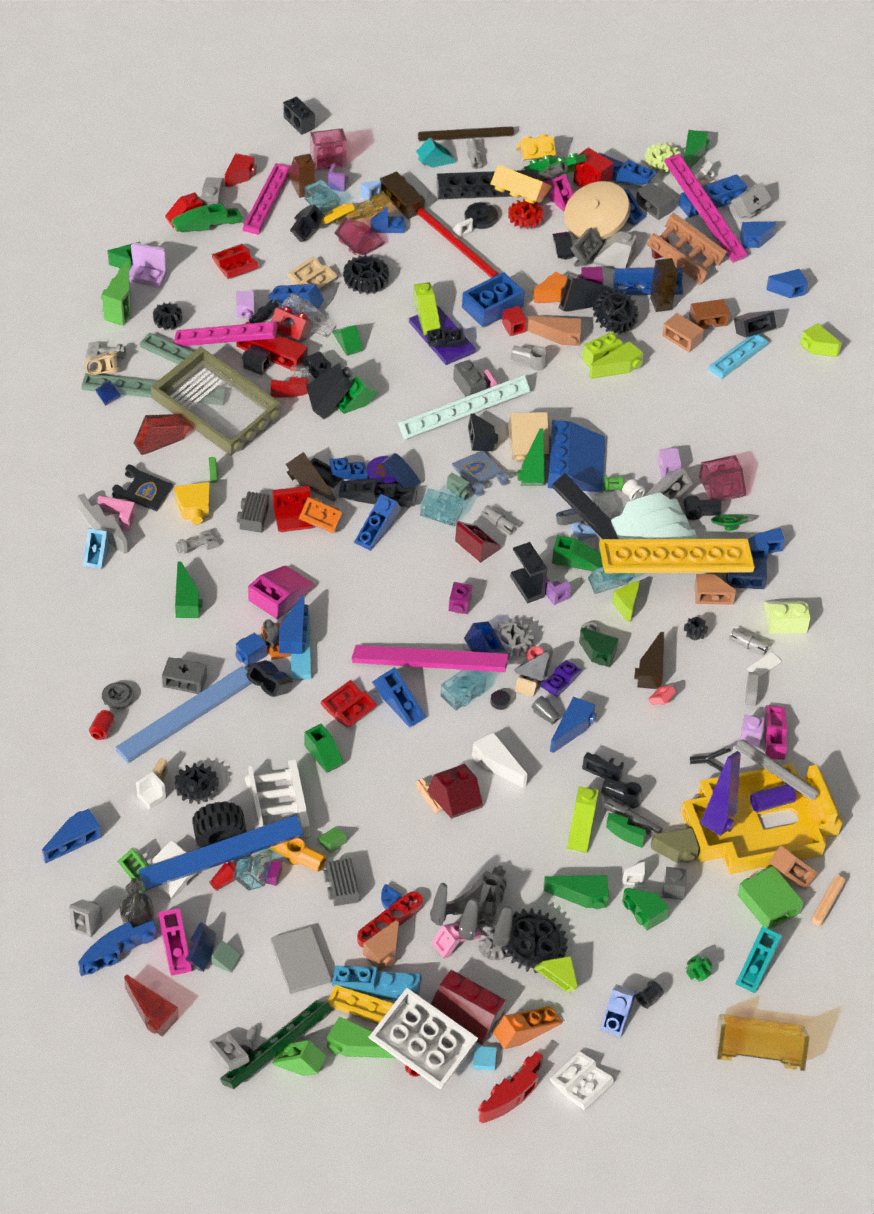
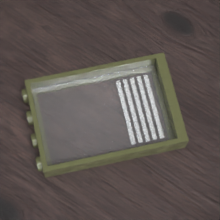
M201 346L151 386L153 400L229 455L240 451L244 444L251 441L258 432L264 430L272 420H276L280 415L279 401Z

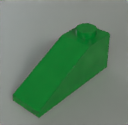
M688 130L684 161L690 169L704 156L705 149H709L710 139H707L708 132Z
M543 428L539 429L520 470H517V480L521 481V486H543L544 484Z
M178 561L175 596L176 618H199V610H203V599H199V590L183 563Z
M607 875L545 876L543 890L547 893L585 908L601 909L608 906L609 890Z

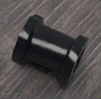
M650 980L647 983V987L642 992L639 991L635 997L642 1007L648 1009L657 997L663 996L664 991L657 982Z

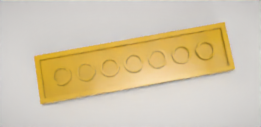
M600 539L599 542L604 573L753 572L754 570L748 539Z

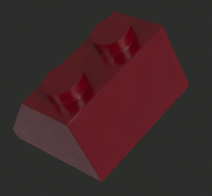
M466 764L433 775L427 792L451 819L482 808L483 802L477 777Z

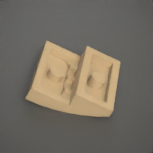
M314 256L288 273V277L296 285L316 284L319 290L338 277L327 264L323 266Z

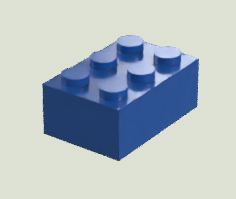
M502 272L464 291L462 295V308L482 327H485L502 318L503 310L517 306L520 308L524 307L525 291L505 272Z

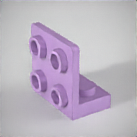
M133 242L131 245L133 265L129 271L130 282L161 288L167 275L165 249Z

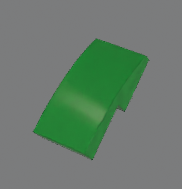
M609 813L606 828L620 839L642 848L646 830L638 826L628 825L629 818Z

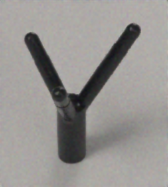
M723 748L710 755L690 756V764L707 763L722 772L723 767L710 761V759L728 753L731 749Z

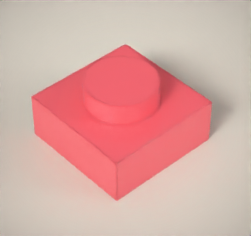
M673 686L659 687L648 699L652 705H665L671 700L676 691Z

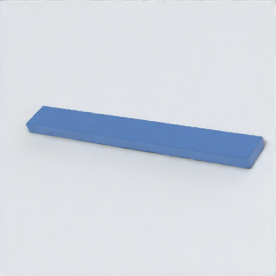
M243 666L239 667L117 745L116 751L127 763H130L252 684L246 676L248 671Z

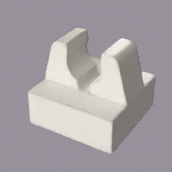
M707 161L698 168L694 174L698 181L699 179L711 180L710 178L715 175L711 169L712 164Z

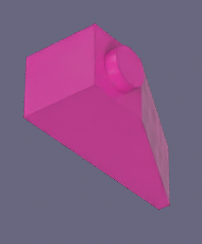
M180 908L159 912L157 915L170 975L192 972L191 964L185 960L188 955V948Z

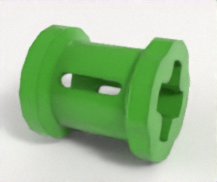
M619 475V477H603L604 492H608V490H619L622 492L624 486L623 475Z

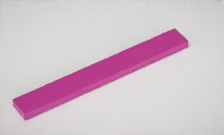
M677 154L666 158L664 163L718 243L727 251V256L731 262L734 263L746 258L747 252L681 155Z
M355 645L352 655V663L506 672L509 660L508 654L369 645Z

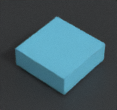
M474 1046L473 1069L495 1071L496 1047Z

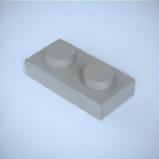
M229 1032L209 1041L211 1049L229 1071L249 1062L247 1053Z

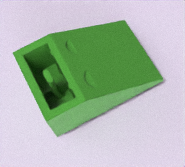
M126 262L123 267L119 268L117 275L111 279L109 286L103 290L101 295L104 320L124 326L131 316L129 262Z

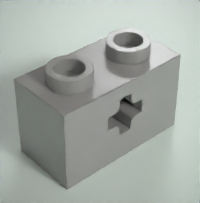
M763 182L732 199L731 203L740 218L745 216L749 218L756 214L757 209L762 210L767 207L766 203L772 199Z

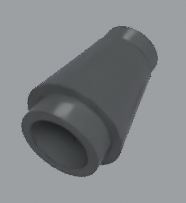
M543 696L537 698L531 706L534 709V713L552 725L560 719V715L550 701Z

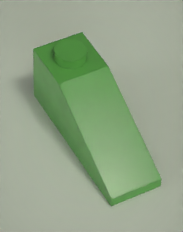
M340 1016L327 1036V1048L335 1054H341L345 1057L395 1058V1056L369 1038L372 1033L371 1031Z

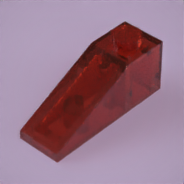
M126 974L124 976L125 989L146 1028L150 1032L157 1033L163 1037L179 1019L178 1007Z

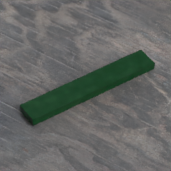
M319 1000L314 1001L248 1055V1063L223 1075L220 1078L222 1084L232 1089L238 1087L332 1009L329 1004Z

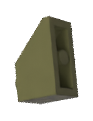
M692 828L652 835V850L676 863H688L697 860L699 847Z

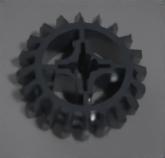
M366 254L365 256L358 255V258L353 257L352 260H348L347 264H345L343 271L344 282L349 289H353V292L359 291V294L365 292L366 295L368 292L374 294L375 291L380 292V289L385 288V285L388 284L389 269L384 260H380L379 257L374 258L373 255L367 256Z
M612 288L599 294L594 301L593 317L597 318L595 323L600 322V328L605 327L606 332L611 330L614 334L617 332L619 335L622 332H628L634 327L639 316V312H637L639 306L634 305L636 300H631L632 295L627 296L626 291L621 293L620 289L615 291Z

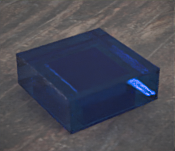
M111 381L95 389L105 406L120 397L119 392Z

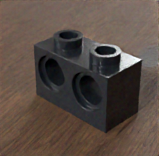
M297 96L283 102V117L301 135L315 129V113Z

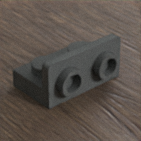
M592 227L588 228L570 248L577 257L574 263L575 267L587 265L591 261L590 258L599 252L598 248L603 244Z

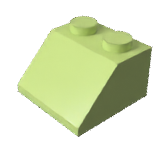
M764 601L769 633H807L810 614L806 602Z

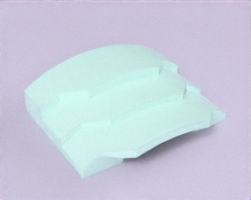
M660 492L627 502L622 515L611 520L619 539H698L695 530L691 529L686 515L683 514L677 499H669Z

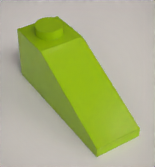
M431 282L414 284L413 301L423 335H427V331L440 328L434 291Z
M628 341L590 364L589 377L593 379L630 373L642 366L644 353Z
M578 787L567 849L587 853L599 789Z

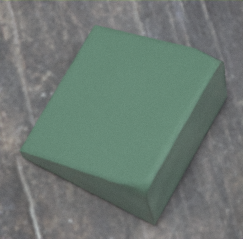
M221 941L212 954V965L231 972L241 954L226 942Z

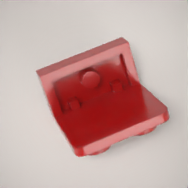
M309 486L272 490L273 509L279 532L312 529L315 527L299 519L307 498H310Z

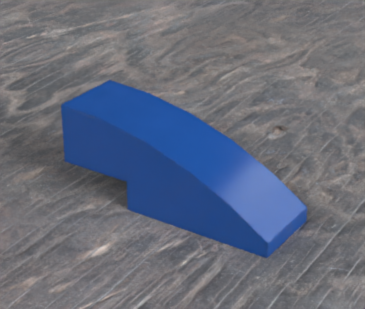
M781 528L768 530L748 538L752 559L766 560L768 553L783 550L785 538Z

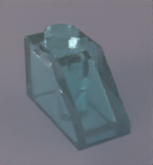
M268 850L238 860L233 878L248 891L264 887L273 851Z

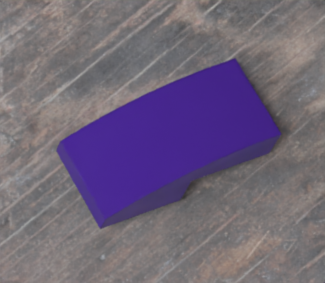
M565 660L555 668L554 674L542 682L541 687L557 697L574 682L582 669L575 666L572 662Z

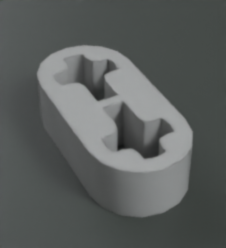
M748 672L746 705H756L759 673Z

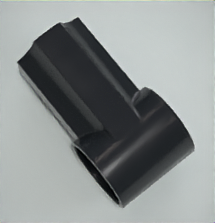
M692 495L686 497L683 501L685 515L689 520H697L701 516H721V500H700L697 496Z
M607 777L603 782L601 794L623 801L625 806L628 805L633 809L641 804L642 788L636 782L624 783Z

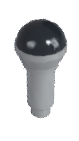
M251 1026L245 1040L239 1044L247 1055L253 1051L252 1043L257 1034V1027Z

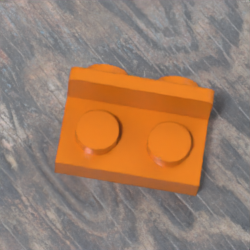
M308 497L299 519L333 534L342 512L335 506L323 504L317 498Z

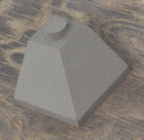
M620 231L602 241L603 244L599 247V252L593 259V264L611 269L627 268L635 251L637 236Z

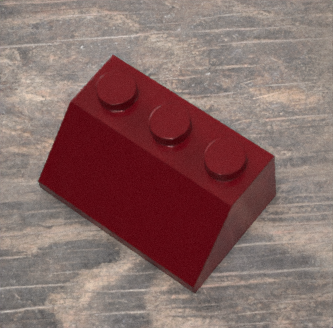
M451 969L440 983L431 1005L478 1038L477 1042L483 1045L505 1014L506 1000Z

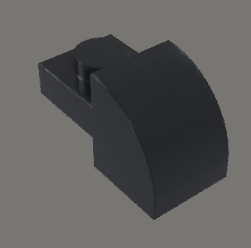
M315 204L309 205L294 217L296 222L290 231L300 242H304L312 229H316L325 215Z

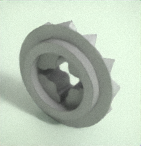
M487 930L486 934L481 935L478 946L481 954L490 960L506 958L507 950H501L502 946H495L491 949L495 930L491 932Z

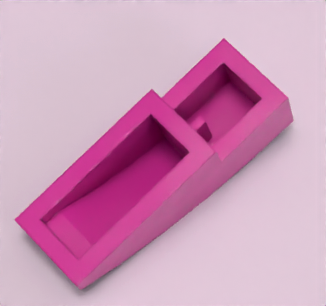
M766 705L764 728L765 754L771 759L785 760L787 749L786 708Z

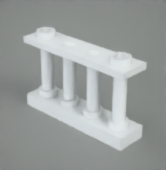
M289 760L288 769H285L284 772L256 776L253 774L252 766H248L245 784L251 790L257 825H254V828L266 826L263 825L262 817L293 812V814H297L304 833L301 837H310V824L296 760ZM286 779L291 784L288 788L262 792H257L256 784ZM284 796L294 798V802L289 805L260 809L259 800Z

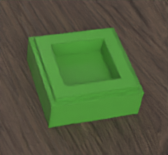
M208 457L210 483H216L218 481L216 458Z

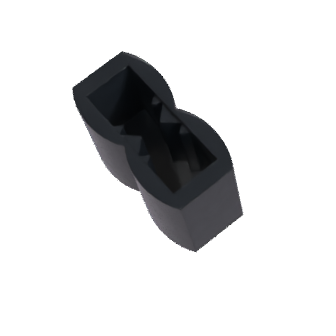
M267 660L252 663L246 674L250 682L261 686L262 690L272 697L287 694L293 684L292 678L287 673L279 671L272 662Z

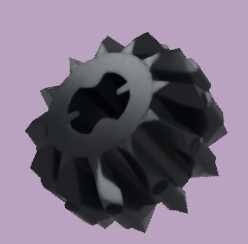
M171 301L168 304L164 302L162 305L157 304L153 311L154 324L158 328H164V330L167 328L172 330L173 327L178 328L179 324L182 323L181 308L177 304L172 305Z

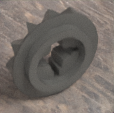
M122 682L111 683L102 691L104 705H108L110 709L113 707L118 710L120 707L127 708V705L132 703L134 697L132 688ZM114 693L121 696V699L114 698Z

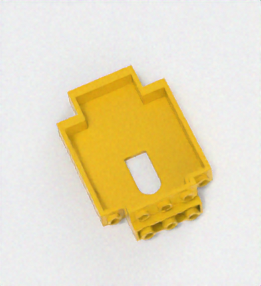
M792 763L782 765L799 777V773L797 770H794ZM817 764L809 766L806 778H802V780L820 792L816 800H810L794 789L796 795L794 803L758 813L752 808L750 802L751 793L787 783L765 768L739 773L737 814L734 819L736 823L730 832L727 831L721 836L700 824L719 777L700 780L698 788L700 798L683 801L681 810L686 828L693 829L699 847L697 855L699 862L723 858L729 875L773 866L769 861L780 846L787 849L800 860L821 857L827 846L826 837L839 835L840 828L843 826V820L841 815H838L835 800L831 798V791ZM783 810L793 811L798 816V821L794 824L763 830L758 815Z

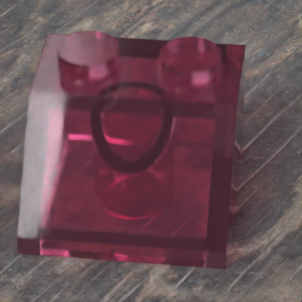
M348 217L343 219L334 233L339 238L338 241L343 245H347L349 247L348 250L354 255L360 254L365 256V254L385 244V241L367 224Z

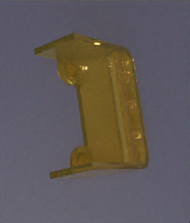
M720 1014L718 1016L715 1054L717 1059L732 1060V1057H737V1055L776 1060L785 1064V1068L797 1069L799 1067L801 1071H805L810 1036L806 1028L798 1024Z

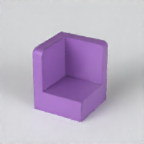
M332 164L328 173V189L344 192L349 176L336 173V164Z
M546 578L545 595L553 605L570 599L571 585L568 581L562 584L559 581L551 583Z

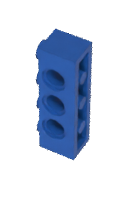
M737 174L702 186L716 208L731 204L732 199L747 190V185ZM685 192L681 193L679 207L689 218L700 215Z

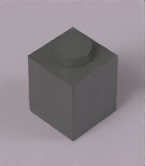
M666 866L662 898L683 900L687 869Z

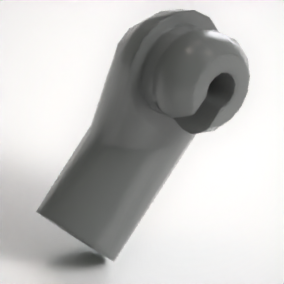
M267 619L263 622V627L268 635L265 643L268 647H274L279 637V628L272 620Z

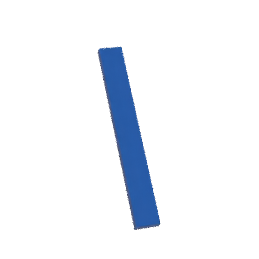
M295 815L139 869V874L147 891L303 836L304 833Z

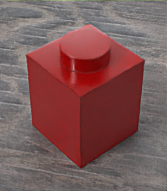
M517 306L503 310L502 324L509 336L525 333L527 319L520 307Z

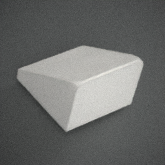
M470 218L458 223L452 229V232L458 238L471 233L473 219Z
M645 862L625 869L622 884L643 885Z

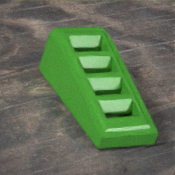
M132 847L117 862L141 892L144 893L146 890L142 884L141 877L138 878L139 869L150 865L139 850ZM136 858L137 861L130 866L129 863ZM141 864V867L134 872L133 869Z

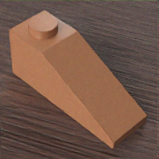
M528 316L527 331L561 345L579 346L581 319Z

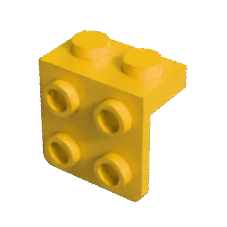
M548 134L539 135L538 138H532V136L523 137L516 145V150H521L523 161L541 159L547 155L556 156L553 136H548Z

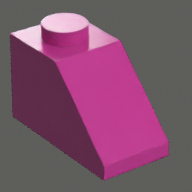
M563 174L544 183L551 185V189L547 193L549 199L562 211H565V207L573 192L566 174Z

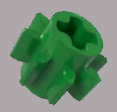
M695 955L687 961L686 973L691 980L695 978L701 982L711 975L712 963L707 956L702 958L700 955Z

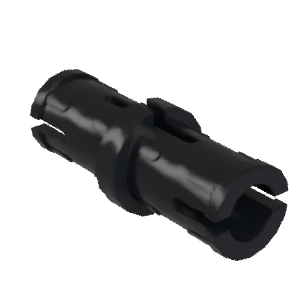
M271 299L265 306L260 307L257 310L258 312L249 318L248 321L253 324L267 320L275 309L279 308L278 302Z

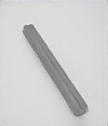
M744 739L737 742L735 746L737 750L810 800L817 799L820 792Z

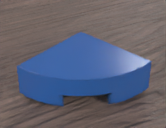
M385 884L382 888L381 902L383 907L387 909L402 898V894Z

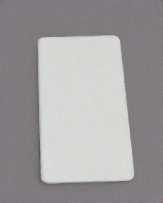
M770 652L748 667L747 670L759 673L760 677L782 661Z

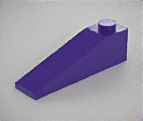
M739 751L727 757L700 824L719 836L727 831L730 832L736 823L734 819L737 814L741 757Z

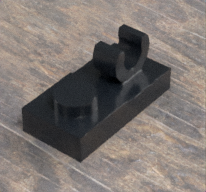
M587 752L583 758L582 769L603 779L610 777L621 781L624 762L617 766L614 765V758L607 762L600 756Z

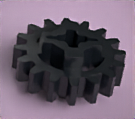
M193 763V767L190 768L188 765H185V771L179 770V775H175L174 785L177 796L182 795V801L189 799V804H192L196 800L197 804H200V800L208 802V796L214 798V792H218L219 779L216 771L211 772L210 766L204 768L202 763L200 767H197L196 763Z

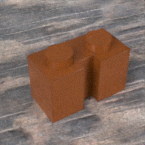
M724 299L691 303L689 317L694 324L703 329H708L709 325H714V327L728 326L730 311Z

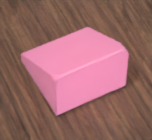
M488 369L485 370L484 380L486 381V387L490 388L498 385L499 383Z

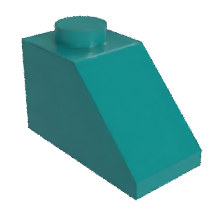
M430 137L416 150L419 156L418 160L423 165L427 164L431 168L456 162L449 149Z

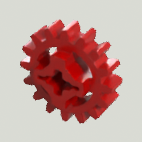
M523 199V202L517 200V204L512 203V206L509 207L508 218L510 223H514L515 227L520 225V229L523 227L529 229L530 226L536 228V225L540 226L541 222L544 221L543 206H538V202L532 204L524 201L525 199Z

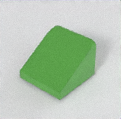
M332 828L318 837L317 840L331 853L346 843V834Z

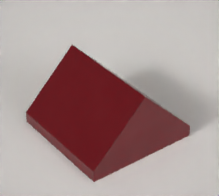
M461 521L456 523L455 542L480 563L501 549L502 546L477 525Z

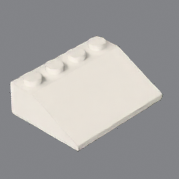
M408 988L404 990L369 1036L372 1041L439 1089L446 1084L461 1066L478 1040L476 1036Z

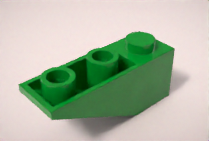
M557 535L553 548V564L607 574L604 573L600 552L576 538Z

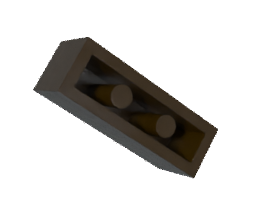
M397 171L380 178L381 193L407 219L417 216L418 210L425 207L424 197Z
M672 258L655 260L650 295L655 312L669 311L673 308L678 271Z

